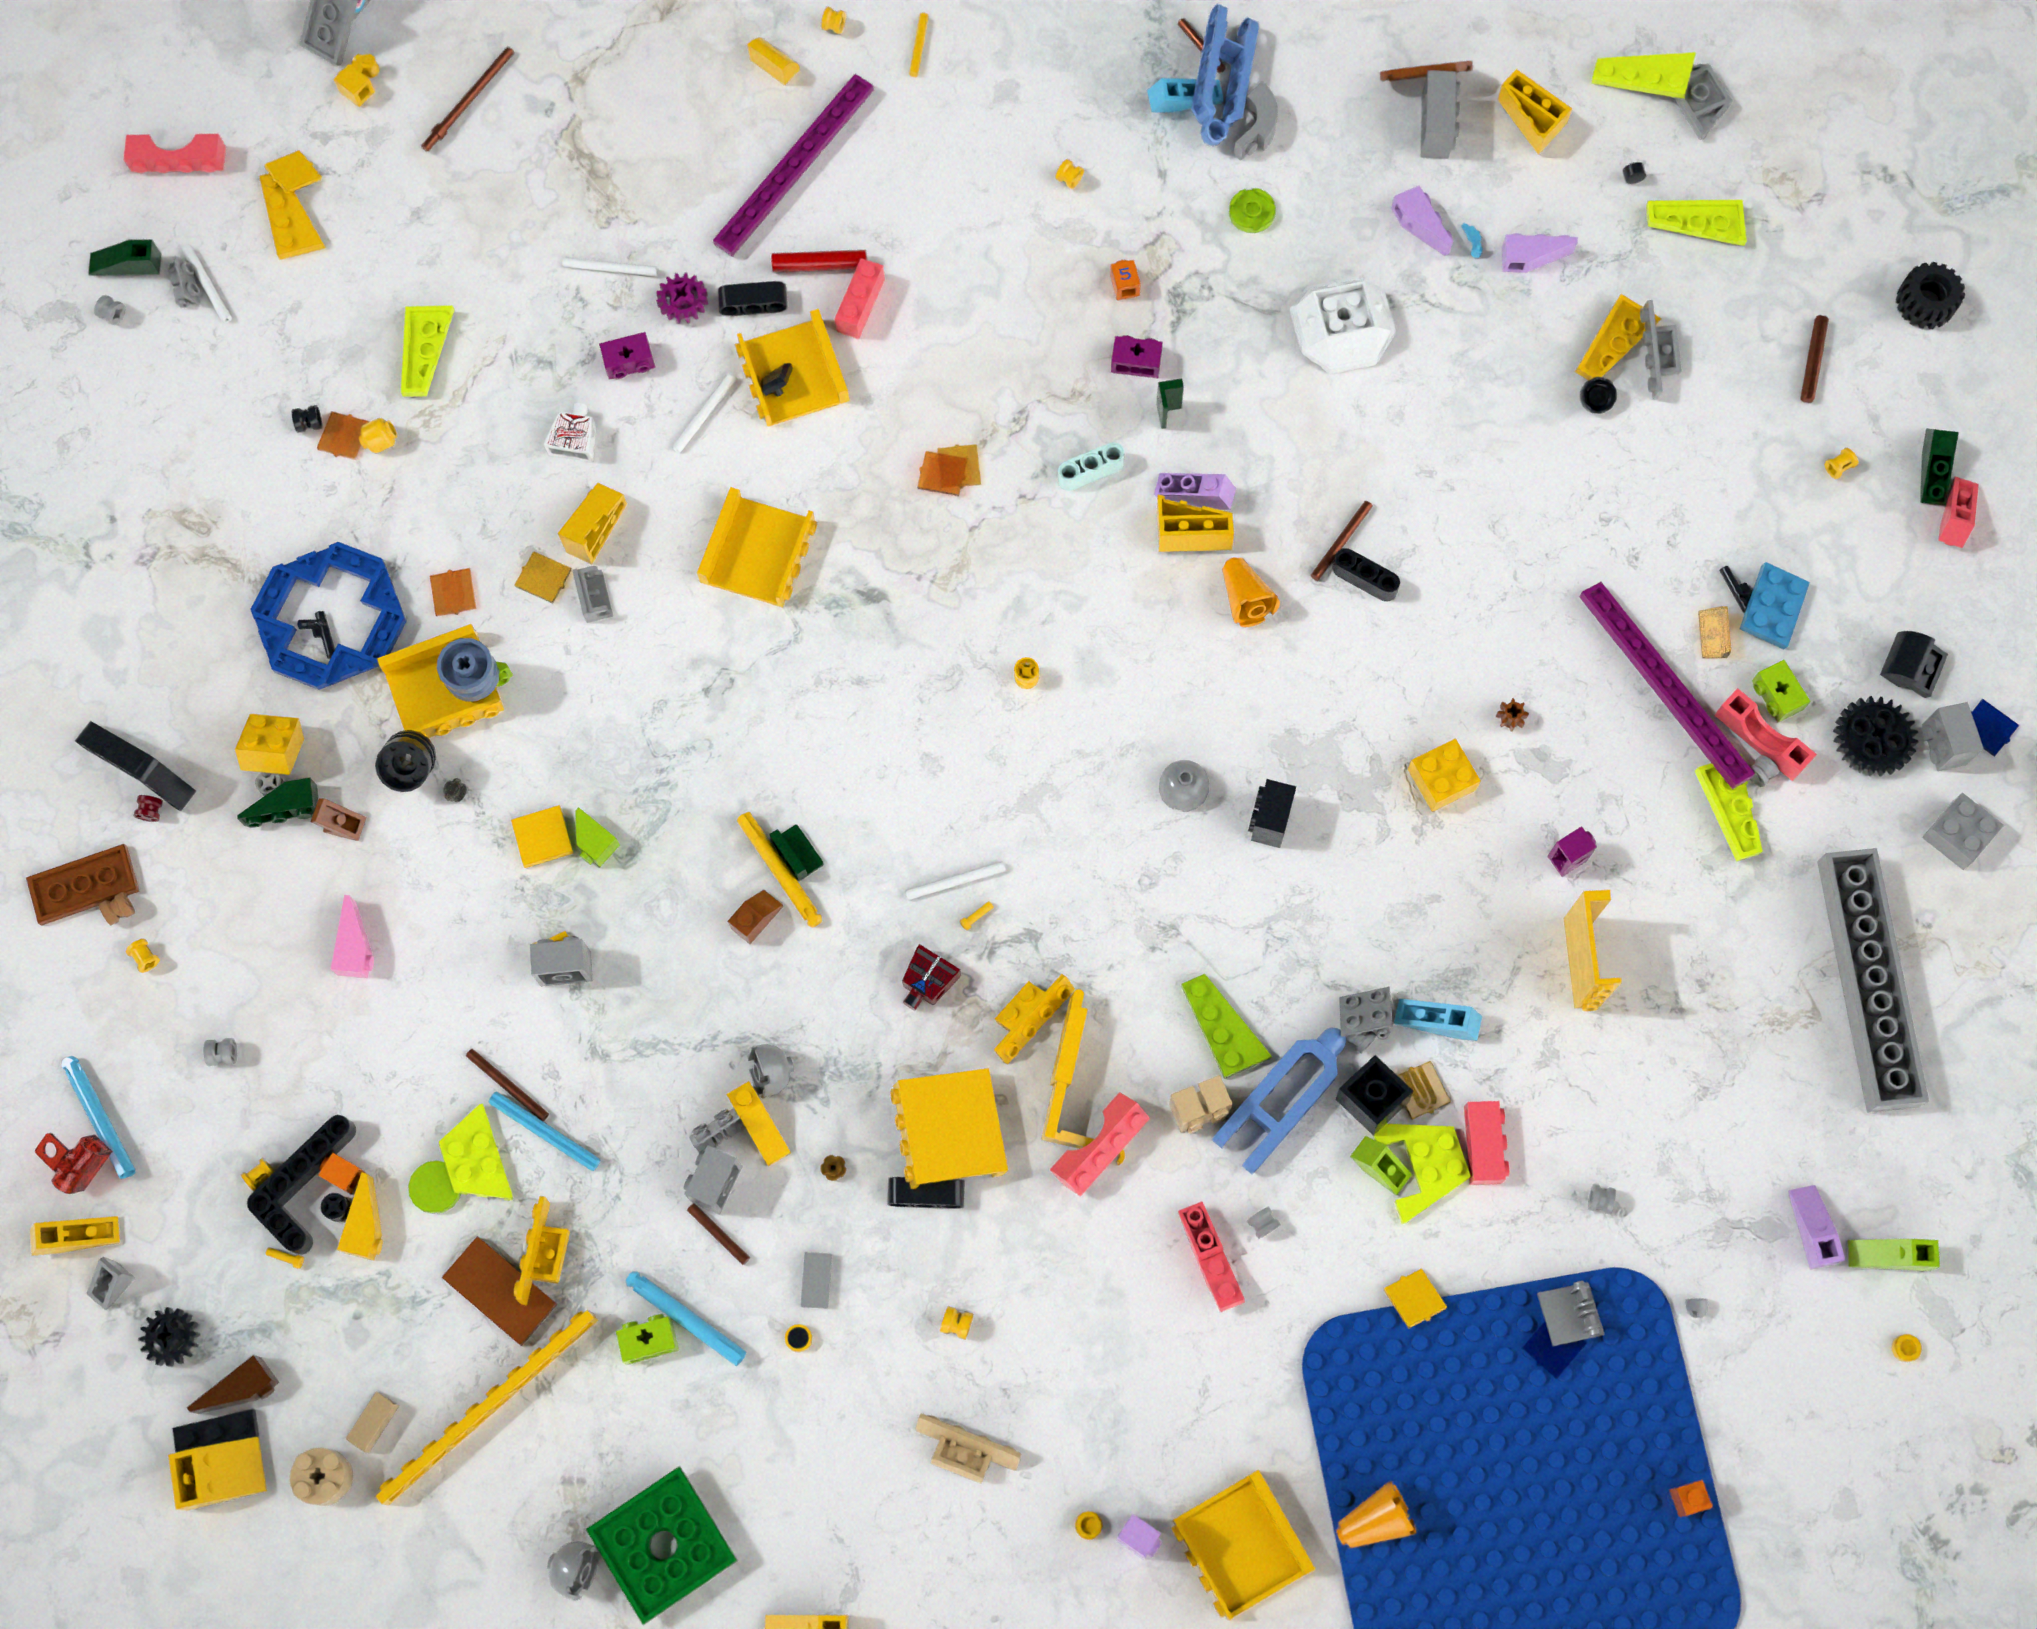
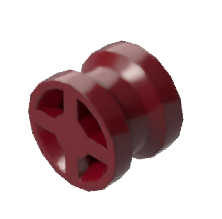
M139 795L136 801L138 809L134 811L133 816L143 821L158 822L160 818L158 811L162 807L163 800L154 796Z

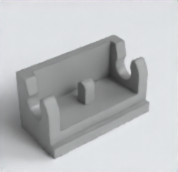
M589 566L578 570L573 569L580 605L586 622L589 623L613 617L602 570H598L597 566Z

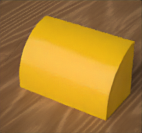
M761 37L755 38L747 44L750 60L784 85L800 70L799 65Z

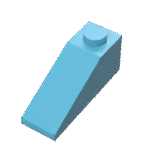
M1161 78L1147 90L1151 111L1172 113L1191 109L1197 79ZM1215 80L1217 83L1213 88L1211 99L1213 105L1224 102L1220 80Z
M1399 998L1394 1024L1450 1038L1477 1041L1482 1016L1471 1006Z

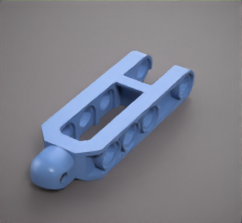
M1218 3L1213 7L1208 18L1191 108L1199 124L1202 125L1201 138L1209 146H1215L1222 142L1228 134V128L1233 126V122L1243 117L1259 30V22L1247 17L1239 27L1236 42L1225 38L1228 24L1226 21L1228 9ZM1219 59L1232 65L1223 116L1220 120L1213 118L1216 108L1213 105V101H1211L1213 88L1217 83L1215 77L1217 67L1220 66L1221 62Z
M1332 1027L1326 1029L1317 1040H1297L1212 1138V1141L1220 1148H1223L1230 1137L1237 1133L1246 1121L1251 1118L1268 1133L1266 1138L1242 1165L1253 1175L1334 1082L1338 1075L1336 1058L1346 1045V1036L1341 1037V1030ZM1313 1054L1324 1063V1071L1286 1115L1277 1122L1259 1106L1268 1094L1273 1092L1275 1086L1291 1071V1068L1302 1055Z

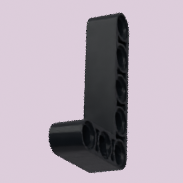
M92 721L87 724L75 739V742L84 749L140 781L179 811H182L196 793L194 788L157 759Z
M335 1115L325 1122L247 1200L249 1211L284 1248L295 1254L302 1255L309 1252L313 1245V1238L283 1206L320 1171V1166L326 1157H330L332 1153L337 1155L354 1138L356 1126L343 1115ZM342 1123H346V1130L342 1134L337 1135V1127ZM326 1142L325 1151L318 1154V1145ZM306 1160V1169L298 1173L297 1167L299 1163ZM286 1179L287 1187L279 1192L278 1184ZM266 1198L267 1206L259 1211V1202ZM284 1216L285 1223L283 1227L276 1229L277 1219ZM302 1235V1243L294 1248V1238Z

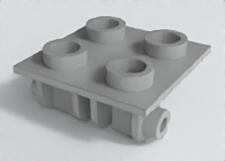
M1390 987L1339 997L1341 1037L1368 1031H1374L1379 1039H1386L1388 1037L1390 1027H1392Z
M734 1108L730 1111L728 1109L722 1110L714 1116L715 1120L708 1125L703 1123L692 1130L693 1135L689 1138L699 1153L701 1150L705 1151L707 1146L716 1147L711 1138L712 1136H714L719 1145L721 1144L716 1136L719 1132L725 1140H728L723 1129L726 1130L729 1137L741 1131L740 1128L744 1124Z
M1578 1281L1573 1283V1286L1537 1293L1553 1346L1605 1335L1588 1282Z

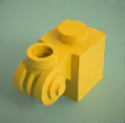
M357 54L352 60V65L348 64L343 70H340L333 80L339 92L360 107L375 92L369 78L376 77L380 69L373 55Z

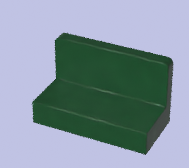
M1182 378L1158 382L1156 404L1161 429L1166 428L1168 411L1182 409L1184 391Z
M798 825L792 826L783 833L776 829L769 834L772 843L799 881L824 865L822 859Z

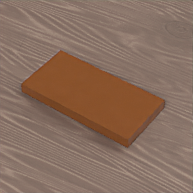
M125 844L26 877L37 922L41 926L99 906V903L105 900L112 901L115 895L124 892L127 896L140 892L129 851Z
M478 1236L441 1277L520 1346L524 1345L557 1306L556 1302L533 1283L527 1306L521 1305L516 1300V1296H514V1286L516 1281L520 1280L521 1273Z

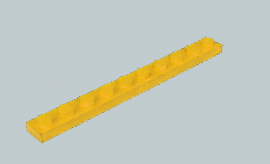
M586 1310L584 1313L580 1311L575 1314L569 1321L571 1324L564 1331L562 1329L556 1331L549 1338L550 1343L543 1349L541 1347L537 1348L528 1356L529 1361L523 1367L517 1366L507 1375V1381L501 1386L497 1384L486 1393L487 1398L482 1403H475L465 1412L466 1417L459 1423L457 1421L451 1423L443 1431L445 1435L441 1439L428 1443L422 1449L423 1454L417 1460L411 1459L404 1464L400 1475L395 1479L393 1477L389 1478L379 1487L381 1491L375 1496L382 1505H390L598 1322L593 1313Z

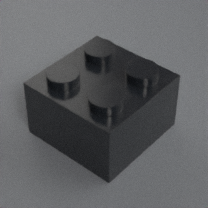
M1270 779L1266 780L1265 787L1259 786L1254 808L1259 810L1253 809L1248 832H1252L1251 841L1277 848L1281 847L1297 786Z
M1374 1055L1339 1088L1335 1100L1374 1136L1410 1102L1414 1091L1383 1061Z

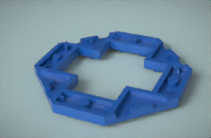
M341 542L328 545L329 548L319 552L313 551L297 557L296 561L284 565L281 563L272 567L250 609L274 673L317 690L379 667L377 658L391 653L407 622L383 559ZM329 567H333L369 581L370 583L360 601L363 605L379 610L381 613L361 652L338 644L326 665L287 650L297 629L290 624L277 620V617L297 579L320 587Z

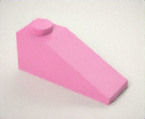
M344 895L331 970L339 976L368 978V973L372 971L374 966V957L372 956L357 903L350 895Z

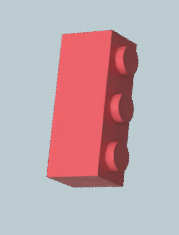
M860 259L835 316L837 332L857 339L860 338L885 280L883 265Z
M1499 1101L1467 1102L1464 1106L1468 1168L1471 1176L1469 1178L1470 1185L1502 1184L1506 1177H1509V1163L1504 1161L1503 1151L1507 1150L1506 1134H1502L1501 1124H1505L1504 1109L1500 1108Z

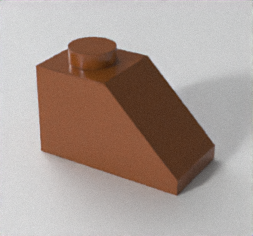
M762 890L746 900L727 922L735 933L751 944L783 908V905L768 892Z

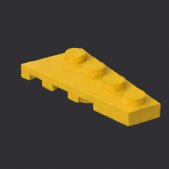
M269 173L260 175L259 178L279 259L282 260L326 248L295 192L286 194L277 182H273V177Z
M1620 294L1577 366L1575 373L1587 380L1594 377H1603L1643 338L1645 323H1642L1640 319V310L1643 307ZM1654 314L1656 325L1662 318Z

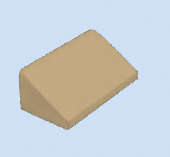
M376 1392L346 1440L361 1451L369 1453L399 1405Z

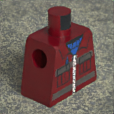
M919 944L902 980L903 987L910 991L903 1003L916 1011L922 1000L931 1005L936 1004L961 977L960 969Z

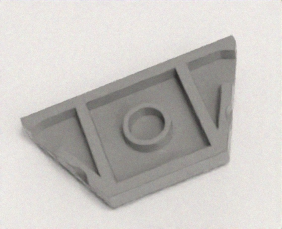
M1710 64L1693 65L1685 98L1673 97L1700 140L1704 139L1732 103L1731 97Z

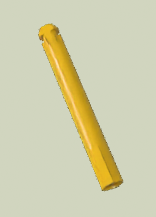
M750 812L740 815L737 819L738 824L803 919L808 921L807 925L812 928L822 922L821 914L816 913L818 910Z

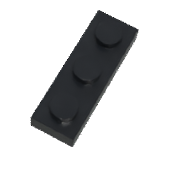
M255 1409L172 1428L175 1453L198 1447L259 1437Z

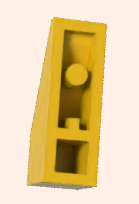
M750 1081L726 1094L768 1166L791 1153Z
M362 1172L337 1250L345 1254L374 1261L375 1256L379 1255L383 1246V1240L381 1239L382 1231L374 1179L367 1173Z
M118 1216L34 1223L30 1229L31 1256L58 1254L120 1243Z

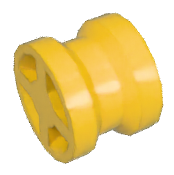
M827 6L822 16V30L827 31L831 29L835 33L841 34L846 21V12L843 10L837 12L832 7Z
M1066 159L1058 168L1055 179L1060 182H1066L1069 188L1074 189L1080 182L1084 169L1080 166H1074L1071 160Z

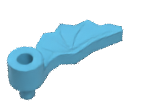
M1463 223L1461 227L1466 233L1468 241L1472 242L1473 245L1471 256L1479 258L1483 251L1480 243L1482 238L1480 231L1476 230L1474 226Z

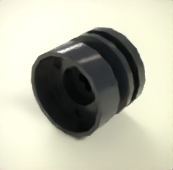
M413 730L399 731L389 738L377 755L375 762L377 776L391 790L398 792L413 791L424 783L434 768L436 761L435 747L430 739L421 732ZM406 754L411 755L410 761L406 760Z

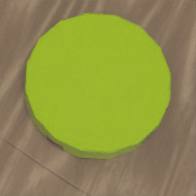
M1252 188V190L1243 189L1233 196L1229 205V217L1232 224L1239 230L1246 233H1258L1266 230L1272 224L1276 214L1275 202L1264 190L1259 188Z
M442 1161L426 1162L419 1166L411 1175L408 1185L409 1197L413 1204L423 1212L432 1214L444 1213L454 1207L460 1199L461 1194L453 1192L445 1163Z

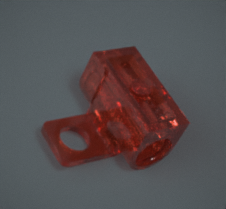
M47 1133L35 1149V1153L55 1172L51 1180L52 1184L59 1191L66 1194L85 1191L112 1153L96 1135L82 1137L73 1149H68L53 1133ZM48 1143H52L56 1147V1154L53 1158L46 1154L45 1147Z

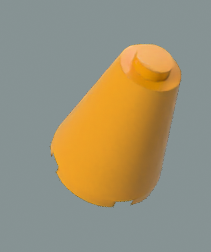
M1233 557L1225 562L1222 572L1234 622L1236 624L1239 623L1241 627H1251L1264 622V616L1270 612L1273 615L1280 606L1277 595L1243 558Z
M1390 1481L1338 1522L1340 1528L1336 1529L1342 1545L1348 1544L1350 1548L1411 1536L1417 1533V1529L1413 1519H1408V1508L1395 1484L1393 1485V1481Z

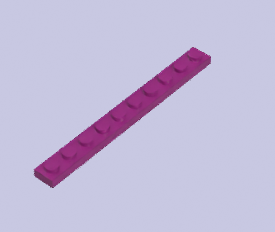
M857 74L852 76L713 239L715 246L730 256H734L874 91L873 84Z
M1599 582L1582 591L1579 596L1580 599L1732 790L1750 780L1755 775L1753 770L1603 583Z

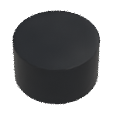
M1641 162L1631 163L1622 170L1627 184H1636L1646 178L1644 165Z

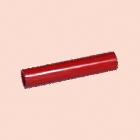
M866 250L772 253V272L856 269L861 258L867 260Z

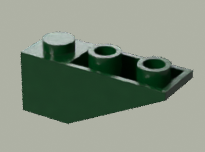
M152 239L127 240L90 253L88 274L89 276L160 275L162 253Z
M1926 428L1922 449L1920 503L1946 506L1959 432Z
M310 777L286 781L238 814L237 819L244 826L255 828L262 826V823L266 822L284 823L289 818H310L314 814L319 800L317 784Z

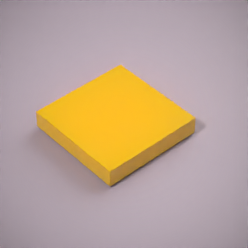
M560 805L511 819L524 868L574 854Z

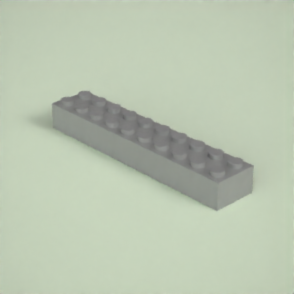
M1877 848L1826 853L1817 863L1867 1113L1921 1107L1929 1102Z

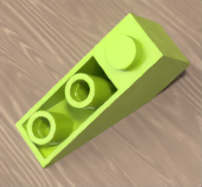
M1847 1240L1849 1267L1931 1271L1940 1267L1938 1240Z

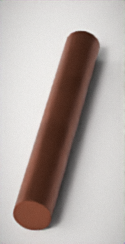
M1182 18L1178 22L1179 27L1202 53L1203 39L1187 20ZM1220 62V66L1217 67V72L1219 74L1226 69L1225 65L1222 62Z
M695 1203L690 1205L687 1211L742 1265L746 1264L750 1257Z

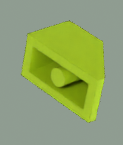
M578 807L575 811L577 846L582 852L579 856L589 865L594 862L597 866L601 867L620 844L615 836Z
M1367 1136L1363 1138L1350 1156L1365 1173L1395 1195H1398L1412 1176L1411 1172L1386 1145Z

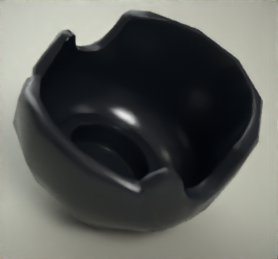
M1594 377L1588 380L1580 390V402L1591 413H1605L1614 406L1617 400V390L1613 383L1603 377Z

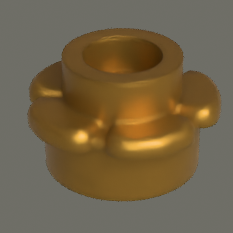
M829 1155L824 1158V1163L821 1164L820 1170L822 1175H825L828 1180L836 1181L845 1175V1160L842 1157ZM832 1165L836 1166L835 1170L831 1169Z

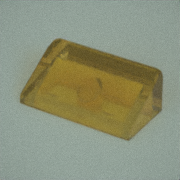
M1720 606L1700 610L1698 616L1702 658H1727L1731 653L1728 607Z

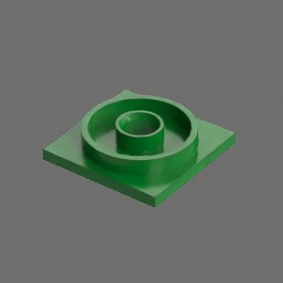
M681 1466L586 1529L642 1625L647 1624L738 1561ZM662 1531L670 1532L677 1542L674 1554L667 1559H658L651 1551L653 1537Z

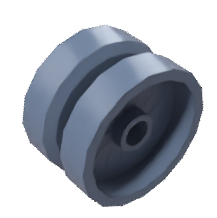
M460 638L450 642L442 649L437 659V671L440 679L449 692L460 700L478 701L486 698L495 690L499 681V668L488 648L475 639Z

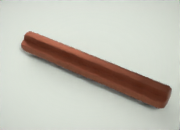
M1817 315L1814 320L1800 397L1802 402L1812 403L1815 399L1829 322L1827 316Z

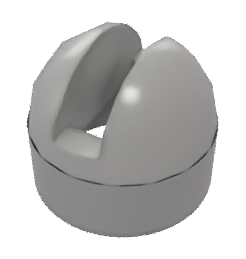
M1686 1299L1688 1314L1693 1318H1696L1697 1313L1700 1318L1704 1317L1708 1311V1299Z

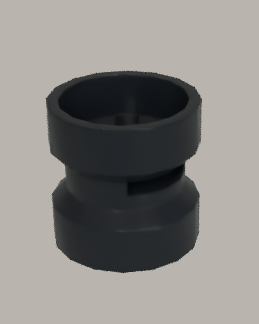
M317 405L309 406L304 410L301 408L292 409V420L297 433L305 432L309 428L314 430L322 429V418Z

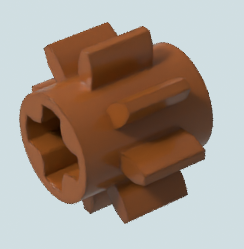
M1512 698L1509 704L1502 702L1500 705L1502 711H1498L1496 714L1497 718H1501L1502 723L1500 727L1506 726L1510 728L1511 732L1517 725L1523 728L1525 724L1523 719H1526L1529 715L1528 712H1524L1523 707L1525 703L1515 702L1514 698Z

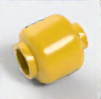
M377 418L362 425L359 441L364 449L368 448L373 453H379L394 446L397 432L391 421Z

